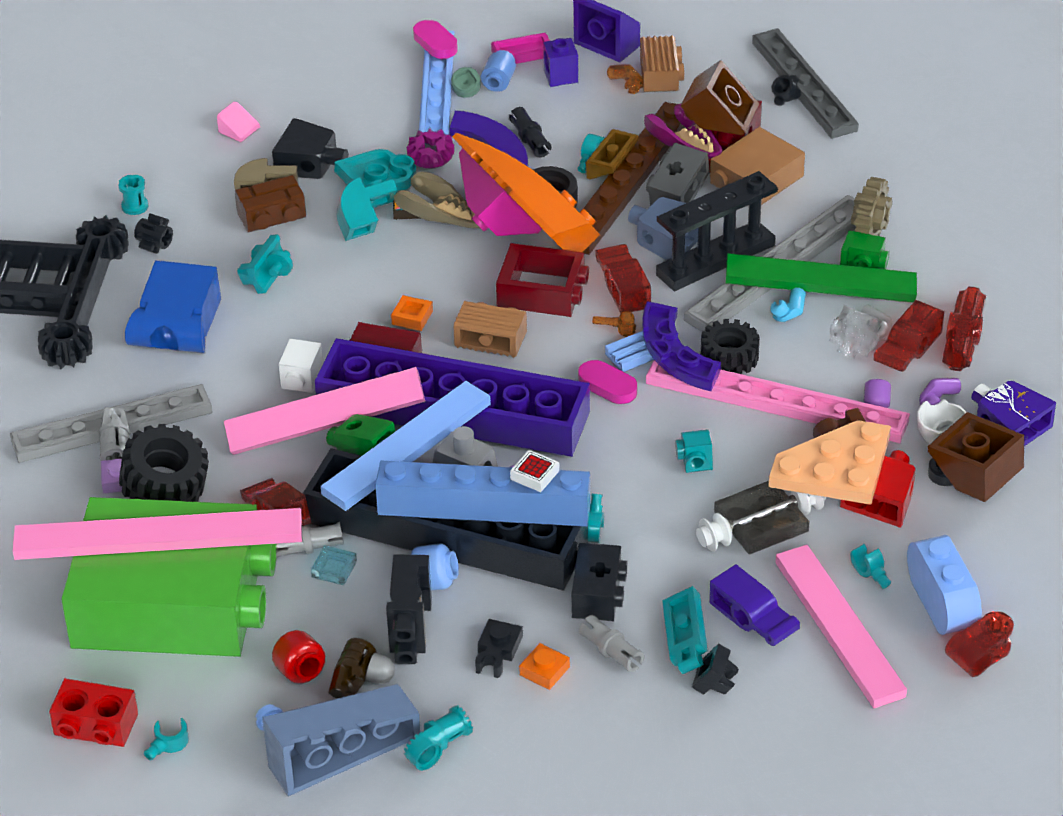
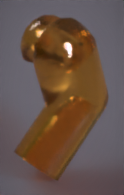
M630 64L611 65L607 69V75L610 79L626 80L624 87L625 89L629 88V93L636 94L640 88H643V77Z

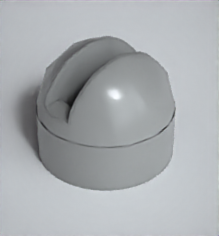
M374 653L367 669L366 681L376 684L390 682L394 677L395 671L392 660L387 656Z

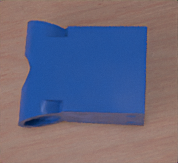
M155 260L140 300V308H137L131 314L125 329L126 343L131 346L205 354V336L208 334L221 301L217 267Z

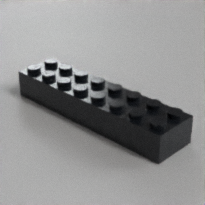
M330 448L303 492L305 522L308 524L322 527L340 522L343 533L411 551L418 546L444 544L450 551L455 552L460 564L563 591L575 570L579 543H588L587 526L378 515L376 489L345 511L321 495V485L361 456Z

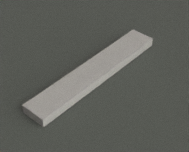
M203 384L111 407L124 409L130 434L138 430L144 431V427L149 425L156 428L158 424L168 425L212 413V405ZM104 409L11 432L10 438L18 463L100 442L99 430Z

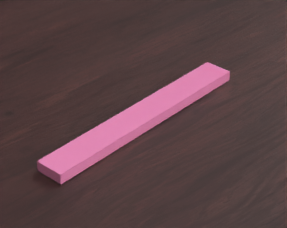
M655 360L646 375V384L815 424L826 418L843 419L845 418L846 410L858 408L866 422L891 426L889 441L901 443L909 423L910 413L725 370L720 371L712 391L699 389L678 380L660 367Z
M301 508L15 525L13 555L14 560L302 542Z

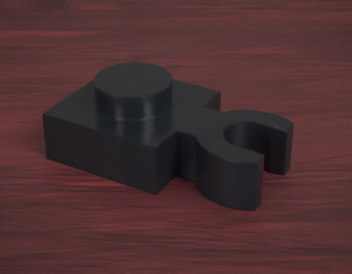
M488 619L477 644L478 655L475 658L477 674L482 672L483 667L492 665L494 666V677L499 678L502 675L503 660H513L523 637V626Z

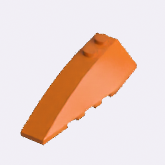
M455 133L452 136L562 250L583 252L600 236L593 227L596 220L584 208L578 212L574 208L577 201L565 189L559 193L549 182L531 168L507 153L484 142L459 133Z

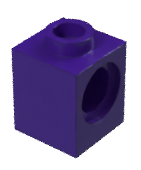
M558 38L553 41L543 42L544 73L550 87L578 83V53L572 38Z

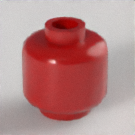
M293 630L285 633L275 643L272 651V661L275 667L293 683L303 684L310 682L320 674L326 662L322 646L305 631Z

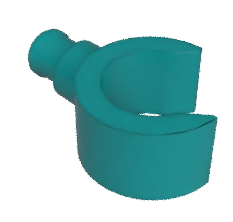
M591 133L585 137L581 147L580 165L577 168L580 173H586V161L604 140V137Z
M592 493L588 518V542L600 543L601 527L604 528V512H602L603 505H601L603 495Z
M863 544L851 551L852 564L861 576L866 578L871 576L875 582L880 584L882 589L887 588L891 584V580L888 579L887 573L883 569L884 558L879 548L868 554L866 545Z
M181 718V731L175 736L162 735L159 721H157L154 726L155 740L144 751V756L151 761L163 752L175 753L184 749L189 742L186 721Z

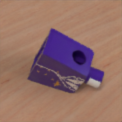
M1007 381L995 390L982 383L972 393L971 399L978 404L977 416L1023 434L1024 446L1053 427L1056 402L1015 381Z

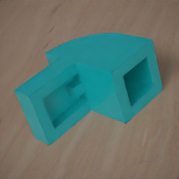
M359 177L345 187L337 208V221L345 241L375 231L378 218L374 208L394 201V196L398 189L393 179L385 182L383 180H376L364 187Z

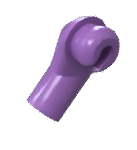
M958 378L932 379L920 394V406L925 401H928L930 405H936L940 403L942 395L959 394L961 391L960 380Z

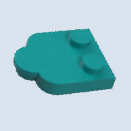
M376 149L336 161L334 165V172L347 185L359 177L364 187L376 180H383L385 182L393 179L398 189L397 192L411 187V178L417 169L414 160L410 156L403 154L395 155L385 149Z

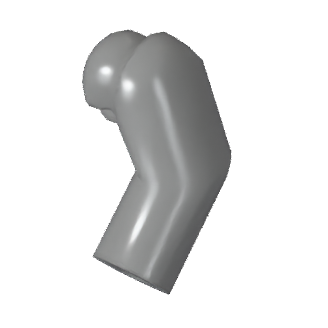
M869 304L864 306L860 312V318L872 325L870 329L872 337L877 341H885L892 335V319Z

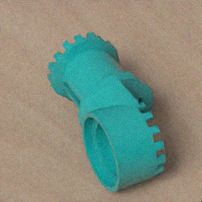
M459 705L449 708L448 714L438 720L427 721L424 723V732L414 735L416 739L413 740L411 738L409 740L411 744H406L408 749L404 748V755L418 770L424 771L434 766L439 761L443 750L448 747L449 742L461 735L468 736L473 733L472 722L466 721L469 717L464 716L466 712L463 711V708L459 707Z

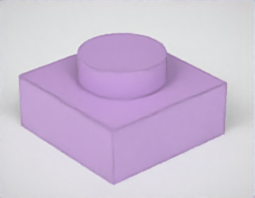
M122 459L101 461L103 494L122 491V486H119Z

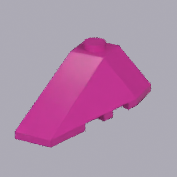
M464 149L459 152L467 206L475 213L471 219L484 232L489 228L496 236L537 234L542 230Z

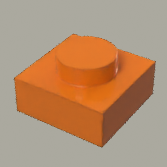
M402 295L391 314L392 325L422 331L433 312V302Z
M539 643L519 665L520 676L550 690L570 668V657Z

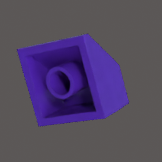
M573 0L574 44L619 63L640 47V22L619 10L594 0Z

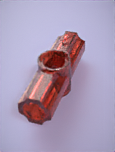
M968 286L967 289L959 291L955 310L950 312L946 332L947 341L942 360L943 363L949 366L950 370L962 371V369L970 367L975 345H979L983 326L982 316L987 295H984L977 287Z

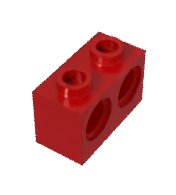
M64 678L49 713L53 733L56 736H62L66 739L97 742L101 745L124 747L138 716L135 691L132 689Z

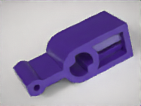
M737 564L710 581L709 603L744 631L755 630L765 638L769 645H777L800 629L799 620L795 616H790L778 606L772 592Z

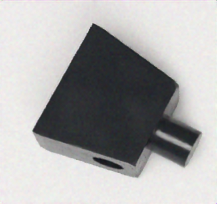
M293 118L272 150L273 166H297L298 178L320 179L323 178L330 165H335L336 161L348 158V150L336 147V137L333 130Z

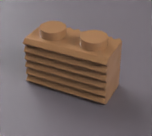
M655 35L652 38L650 36L647 38L642 36L640 38V65L644 92L679 91V81H684L682 47L676 46L673 35L670 37L667 35L662 37L660 35L658 38Z
M464 301L456 321H454V345L457 348L461 346L463 349L486 351L488 354L492 352L493 354H505L507 357L509 355L513 358L516 357L527 333L526 311H520L513 307L491 306L483 302Z

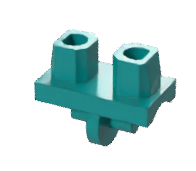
M279 234L270 235L264 244L255 245L251 251L252 261L250 263H242L237 269L242 284L254 285L258 294L266 293L278 275L286 276L293 269V262L290 258L291 254L287 250L283 251L281 248Z

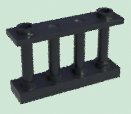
M758 171L657 216V222L672 235V258L656 265V276L675 292L725 269L728 253L753 256L775 246L776 236L760 223L761 200L778 192V186ZM749 205L748 224L736 229V211ZM723 217V235L710 241L711 222ZM698 228V246L685 252V234Z
M0 240V313L58 317L69 289L67 285L71 272L76 270L84 245ZM10 268L27 269L23 282L5 281ZM41 270L58 271L53 285L36 283Z

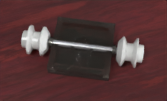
M769 481L715 501V514L712 517V522L710 523L705 518L700 519L699 527L696 529L697 538L703 547H707L710 551L714 552L717 550L718 542H721L724 546H729L733 535L750 555L809 532L810 521L805 515L810 513L811 506L821 510L824 507L826 497L791 491L790 496H788L783 489L769 487Z

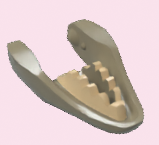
M421 171L415 173L411 178V185L418 192L433 200V204L406 190H400L394 196V201L398 207L424 220L466 228H480L471 219L475 213L467 206V201L449 182L437 175Z

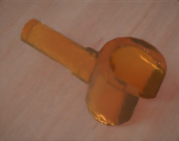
M629 311L622 312L619 317L613 318L593 316V324L618 327L619 334L624 337L636 333L635 317Z

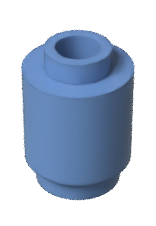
M498 50L489 56L481 73V81L486 88L499 92L508 87L516 69L514 56L506 50Z

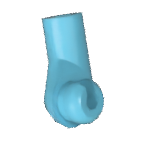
M793 288L790 291L789 303L779 300V305H777L776 302H773L770 307L773 318L779 322H786L802 315L806 292L802 288Z

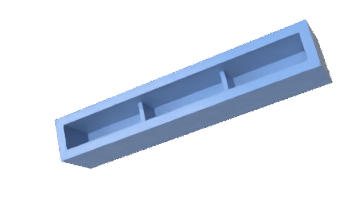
M380 460L375 484L378 515L588 527L590 472L559 470L542 492L512 481L510 479V470L513 467Z

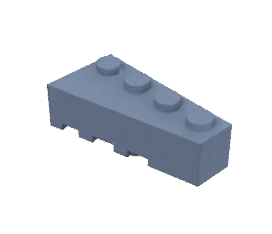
M398 684L262 717L268 767L288 797L407 744L411 738L413 740L416 739L414 735L420 733L419 712Z

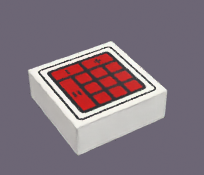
M528 450L510 470V479L542 492L559 472V462Z

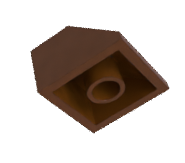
M720 60L694 78L680 107L683 109L686 117L694 121L701 129L742 135L747 131L759 102L724 62Z
M967 412L928 445V452L957 491L986 502L1024 468V435Z

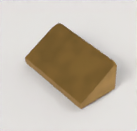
M612 129L586 161L587 179H594L614 173L638 142L639 136Z

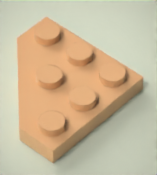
M857 420L782 451L775 456L769 475V487L871 505L888 446L891 426Z

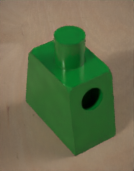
M355 414L339 427L333 426L330 428L326 441L328 445L336 447L337 450L363 456L396 431L392 421Z

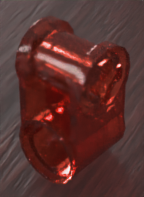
M1003 612L987 613L966 629H962L953 635L946 645L945 654L971 677H977L986 671L988 667L1010 653L1011 641L1009 636L1014 629L1013 620Z

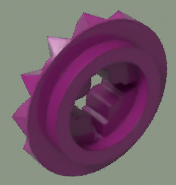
M430 127L427 132L423 133L418 130L415 137H409V143L406 146L407 155L414 160L415 165L422 168H437L445 165L451 160L455 151L451 135H445L442 129L434 132ZM425 144L435 146L436 152L429 147L425 148Z

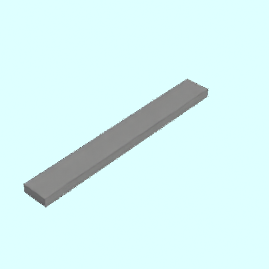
M846 195L762 257L809 262L846 235L849 230L851 231L856 227L851 224L855 198ZM724 283L685 311L684 321L700 331H705L706 326L710 325L713 327L714 321L718 320L720 324H723V319H731L772 288Z

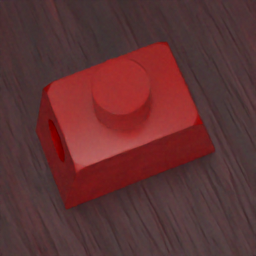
M894 450L889 457L884 456L871 505L841 500L840 507L901 528L913 494L916 468L909 464L910 459L908 455L903 451Z

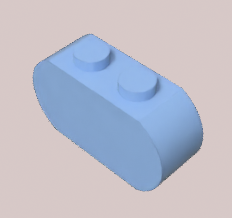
M942 535L911 542L907 550L910 579L938 633L945 635L978 627L982 617L979 591L950 537Z

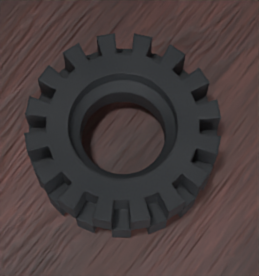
M723 319V324H720L717 320L713 322V327L708 325L705 327V331H702L700 355L721 362V370L742 374V370H744L746 373H749L751 367L755 368L757 361H759L760 337L757 334V330L754 327L750 328V324L747 322L740 325V320L734 319V323H729V319ZM723 347H735V349H727Z

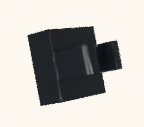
M718 643L702 658L703 666L697 668L692 688L702 694H705L710 689L722 694L729 692L735 685L730 680L739 670L735 664L728 660L731 650Z

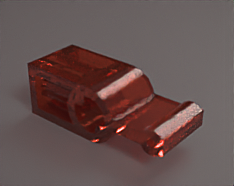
M622 244L595 250L596 260L604 272L607 288L620 314L644 310L646 302H651V285L638 260L631 257L627 245Z
M915 300L893 325L886 342L875 351L873 360L904 372L908 364L914 358L920 359L942 334L944 311Z
M270 478L240 490L244 502L257 505V511L301 508L302 526L311 523L305 495L286 481L276 484L274 479Z

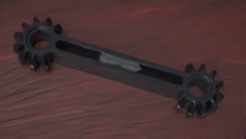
M105 215L103 218L98 219L93 216L92 221H83L82 227L76 229V245H84L60 314L57 322L45 323L44 329L38 331L39 354L43 360L47 361L49 366L58 364L60 369L66 365L74 368L75 363H85L86 356L92 354V333L87 325L110 261L122 259V254L128 251L129 246L128 231L125 228V224L120 223L118 218L108 219L107 215Z

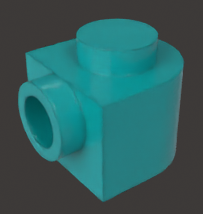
M709 430L681 432V439L675 440L677 460L683 459L686 473L713 470L712 441Z

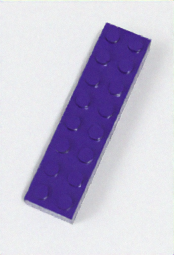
M338 338L335 339L315 379V392L318 395L416 367L419 372L425 402L372 416L392 421L394 424L401 426L407 424L449 392L467 381L490 395L491 405L462 425L473 430L474 439L573 457L590 413V383Z

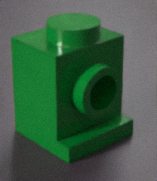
M849 230L841 249L840 265L886 269L889 261V251L885 250L886 237Z

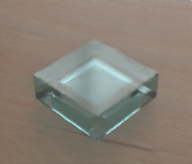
M324 545L311 568V577L345 585L357 563V554Z

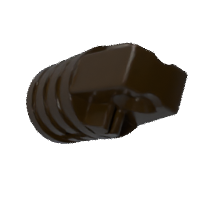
M351 638L346 642L335 666L328 693L332 697L339 699L355 695L364 684L370 660L373 654L377 653L375 647L370 642L361 638Z

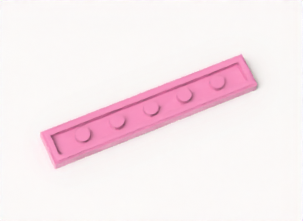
M414 367L225 420L224 425L230 452L235 455L342 425L355 414L372 417L425 402L419 372Z
M808 544L776 554V565L873 709L906 698L907 688Z

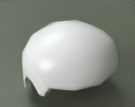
M942 399L936 405H930L928 401H925L916 411L918 431L922 438L928 444H931L967 412L960 405L948 403L946 399Z

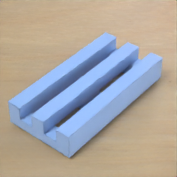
M643 331L605 346V355L623 372L654 360L645 345Z

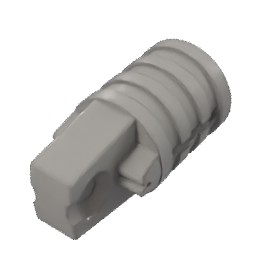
M105 407L99 430L100 460H112L114 452L115 459H122L125 443L130 438L125 411L123 408Z

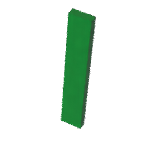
M727 254L725 283L786 290L802 288L805 292L916 302L917 272Z

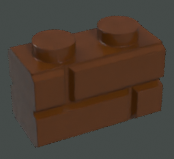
M293 175L234 191L237 214L243 222L247 233L306 217L304 193Z

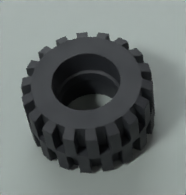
M158 424L157 428L149 425L144 427V432L138 430L133 433L132 439L129 438L125 443L121 461L119 486H122L121 492L123 496L130 497L129 499L198 502L204 490L209 464L207 459L208 452L206 448H202L203 442L199 438L193 439L192 432L188 430L183 432L176 425H173L172 428L166 427V424ZM154 467H165V468H169V469H171V470H173V471H175V472H174V473H162V472H159V471L154 470L153 468H154Z

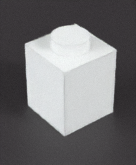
M289 339L279 362L281 389L313 393L315 379L323 365L321 343Z

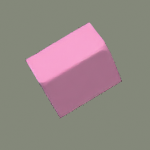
M235 101L217 115L218 132L239 142L244 141L260 128V124Z

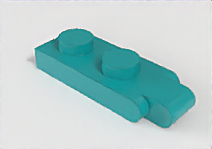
M691 586L662 600L669 657L672 664L678 666L682 674L703 666L702 654L708 652L700 593Z

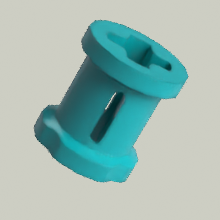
M139 175L122 177L118 184L119 191L123 194L121 202L122 211L128 215L144 213L149 207L148 200L144 197L143 191L145 189V179Z

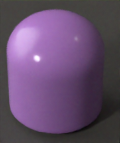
M882 379L867 381L864 387V403L888 408L891 401V384Z

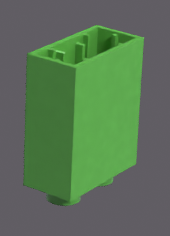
M89 497L83 521L257 511V505ZM277 544L73 556L61 599L70 648L241 657L246 629H262L264 625L266 589L264 585H256L258 576L272 577L274 575Z

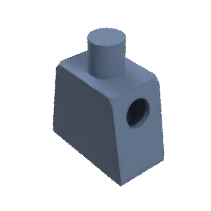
M661 197L648 209L634 205L629 212L628 221L637 225V242L639 245L666 261L671 259L672 235L657 222V216L686 203ZM698 228L685 234V252L689 251L698 242Z

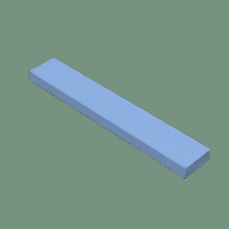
M424 50L419 131L427 132L430 127L434 132L442 129L445 135H449L452 94L451 78L453 75L454 56L447 59H438L430 55L426 50Z
M467 381L463 382L321 485V495L347 511L376 489L375 484L380 460L415 461L446 438L451 432H454L456 428L461 427L491 405L490 395Z

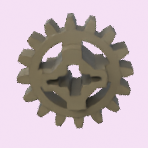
M871 176L870 179H867L866 186H863L862 193H857L851 216V224L856 226L855 232L880 236L881 230H886L892 207V198L887 197L889 187H887L888 181L886 179Z

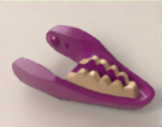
M681 103L674 107V114L677 120L685 127L681 131L674 133L656 115H645L644 125L646 129L667 146L672 147L674 143L691 147L708 153V159L722 153V147L711 130L701 129L694 121L689 120L680 107Z

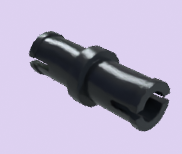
M517 107L511 112L514 116L509 114V120L518 130V136L522 142L530 146L536 157L542 158L548 155L549 152L546 148L551 150L552 145L542 134V128L538 122L530 118L525 108Z

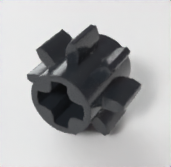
M151 213L148 219H140L134 230L135 239L140 241L138 247L156 254L159 253L160 248L166 249L173 238V229L167 226L169 219Z

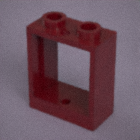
M510 243L496 281L497 307H513L522 311L571 317L575 305L581 304L582 284L587 285L589 278V266L584 264V252ZM522 272L568 278L565 287L519 281Z

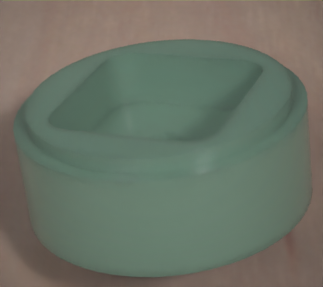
M463 67L456 70L452 75V89L456 95L468 98L479 92L481 80L479 73L475 69Z

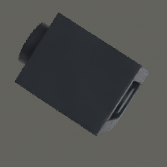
M579 543L571 593L572 618L585 619L590 615H594L598 620L614 621L616 607H623L624 586H619L620 581L626 582L628 562L621 560V546Z

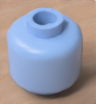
M446 545L418 546L411 551L410 555H429L431 591L447 589L452 585L453 579L458 577L459 564L457 556Z

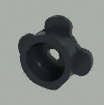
M782 75L773 81L771 90L775 95L774 103L777 106H782L785 102L797 100L801 96V91L797 86L799 81L797 76Z

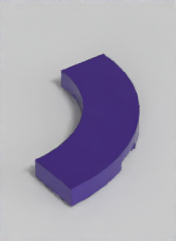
M455 110L449 128L451 136L459 133L484 142L528 166L526 149L520 139L510 129L488 117Z
M647 301L643 312L642 329L645 345L652 358L660 367L678 380L699 389L712 391L721 371V362L706 358L681 343L675 326L678 315L677 307Z

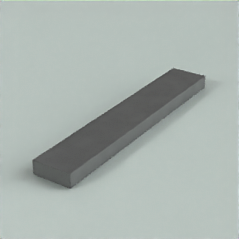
M778 28L752 36V44L779 76H797L799 79L797 86L801 91V96L798 99L831 139L858 132L859 123Z

